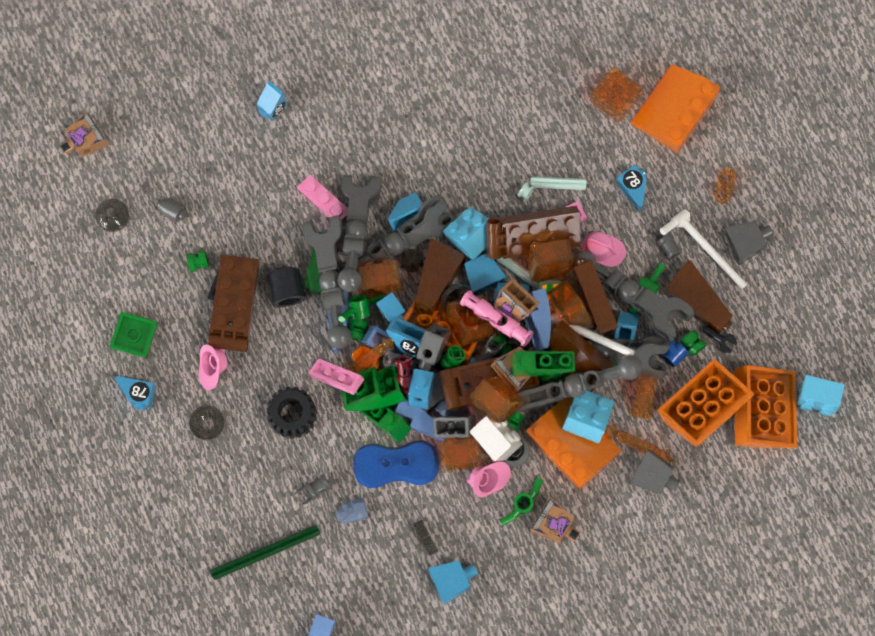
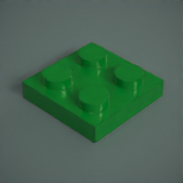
M121 312L109 348L147 359L158 322Z

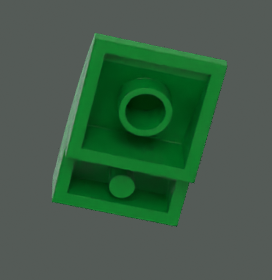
M394 366L385 367L378 371L375 367H371L358 373L364 378V381L354 395L341 390L346 411L379 409L407 400L406 394L402 391V386L397 380L398 369Z

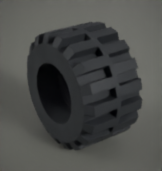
M286 387L284 391L282 389L278 390L279 393L277 395L274 393L272 401L269 400L268 402L269 408H267V418L274 430L286 438L288 436L290 439H294V436L300 438L303 433L308 434V430L310 428L313 429V423L317 420V409L311 396L303 389L299 390L298 387H294V389ZM290 403L300 404L303 408L302 416L295 422H285L281 418L282 409Z

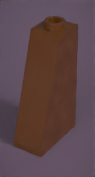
M433 238L429 243L415 300V308L420 313L430 316L435 312L465 261V254Z
M586 258L576 260V264L572 265V269L594 331L602 334L618 328L593 261Z
M688 259L665 288L664 294L670 298H680L693 308L694 316L717 333L726 332L732 325V322H730L732 314L698 269Z
M563 320L557 325L555 323L551 325L548 345L552 351L574 352L575 371L567 372L569 375L572 373L581 374L587 371H602L615 366ZM594 374L590 377L592 385L597 381V377Z

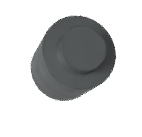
M165 197L159 203L158 211L162 215L175 222L185 219L187 215L186 205L172 198L167 199Z

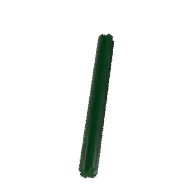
M313 525L211 569V576L214 580H217L320 535V530L317 525Z

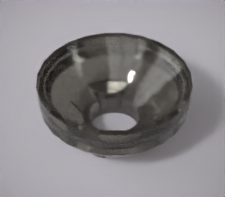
M117 199L103 201L95 212L98 226L110 233L122 230L127 225L130 216L127 206ZM114 208L116 210L115 215L111 218L106 217V210Z
M462 283L447 287L440 301L443 311L449 316H458L467 311L469 308L460 305L464 294L471 290V288ZM456 291L454 297L448 298L451 292Z
M205 405L197 408L192 413L189 425L192 433L197 438L209 441L217 438L223 432L225 420L219 409L211 405ZM206 420H212L214 427L211 430H205L203 423Z

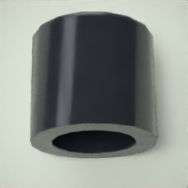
M291 266L281 267L273 270L266 276L273 307H288L306 300L299 268Z

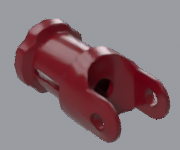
M400 356L394 360L398 369L396 376L402 386V391L409 393L413 376L411 370L412 358Z

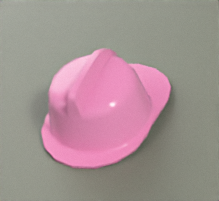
M592 232L583 239L582 250L591 252L596 262L604 266H618L626 256L624 244L617 238L603 232Z
M204 345L200 350L199 378L203 388L212 390L218 383L219 374L225 371L227 367V358L224 349H216L210 345Z
M501 461L487 466H478L473 469L467 482L478 497H486L504 488L510 479L511 470L505 462Z

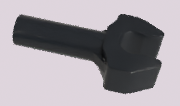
M707 325L702 331L719 342V350L723 353L732 352L725 345V342L729 341L737 345V340L731 333L727 336H722Z

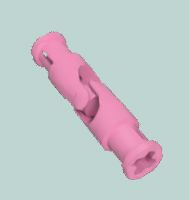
M471 290L467 291L462 297L460 305L467 306L473 310L475 315L489 321L492 326L510 338L514 337L521 342L522 346L527 345L531 340L533 331H527L520 326L519 322L504 312L495 310L489 302L473 295ZM504 316L508 321L504 326H499Z

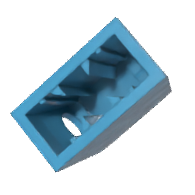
M487 253L481 256L479 254L476 258L470 259V261L464 264L471 291L475 296L498 286L499 282H506L505 274L494 259L488 258Z
M414 369L408 395L409 406L428 410L436 376L434 372Z
M460 561L428 569L444 605L469 590L471 586L468 579L478 575L474 564L462 568Z

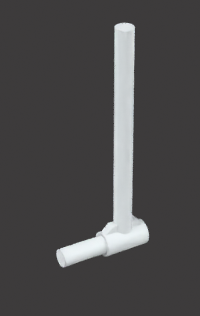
M684 209L679 212L669 223L660 229L661 234L665 235L675 227H684L741 289L747 286V283L689 223L690 213Z
M572 305L551 315V325L553 323L557 325L563 320L579 335L624 355H634L633 349L565 320L564 317L575 310Z

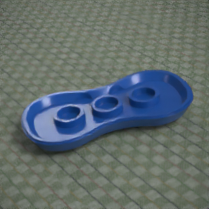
M423 440L413 441L401 447L367 444L357 450L354 456L353 468L357 481L367 488H378L394 481L424 485L433 481L437 476L439 457L435 447Z

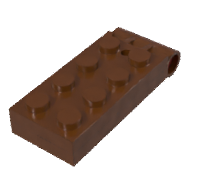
M575 206L501 218H490L486 221L487 256L490 259H499L501 257L506 259L579 247L580 212Z
M221 255L208 345L213 348L247 352L260 266L259 259Z
M500 357L438 372L448 411L503 399L514 394L491 367L493 362ZM530 377L517 393L540 387L538 377Z

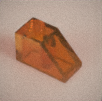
M645 375L638 376L631 413L632 417L650 420L658 378Z

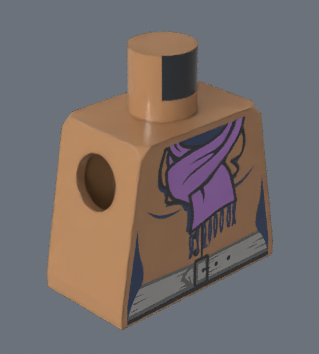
M87 111L65 130L70 140L60 146L66 155L76 149L80 156L83 157L107 147L109 144Z
M512 278L500 290L494 304V309L500 310L517 322H520L540 303ZM503 316L502 322H507L508 320Z
M521 347L498 358L491 365L514 394L530 378L527 376H512L511 357L515 351H524ZM532 347V348H531L530 350H528V351H538V350H537L536 348Z
M549 498L530 529V532L559 544L564 536L575 542L580 534L578 530L571 527L574 517L552 498Z

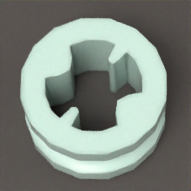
M526 182L520 189L518 197H523V200L526 202L532 195L535 187H530L529 183Z

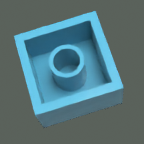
M470 206L457 219L451 222L443 232L453 247L473 260L487 248L486 221L489 218Z
M806 375L801 384L797 405L806 411L815 409L825 416L835 415L840 407L845 384Z
M586 391L579 398H573L562 430L599 444L615 401L590 391Z

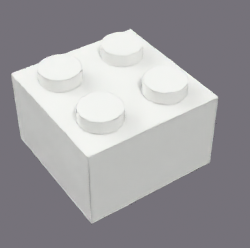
M501 415L485 416L469 431L494 461L507 460L523 445L520 441L521 437L514 430H510L507 426L508 422Z

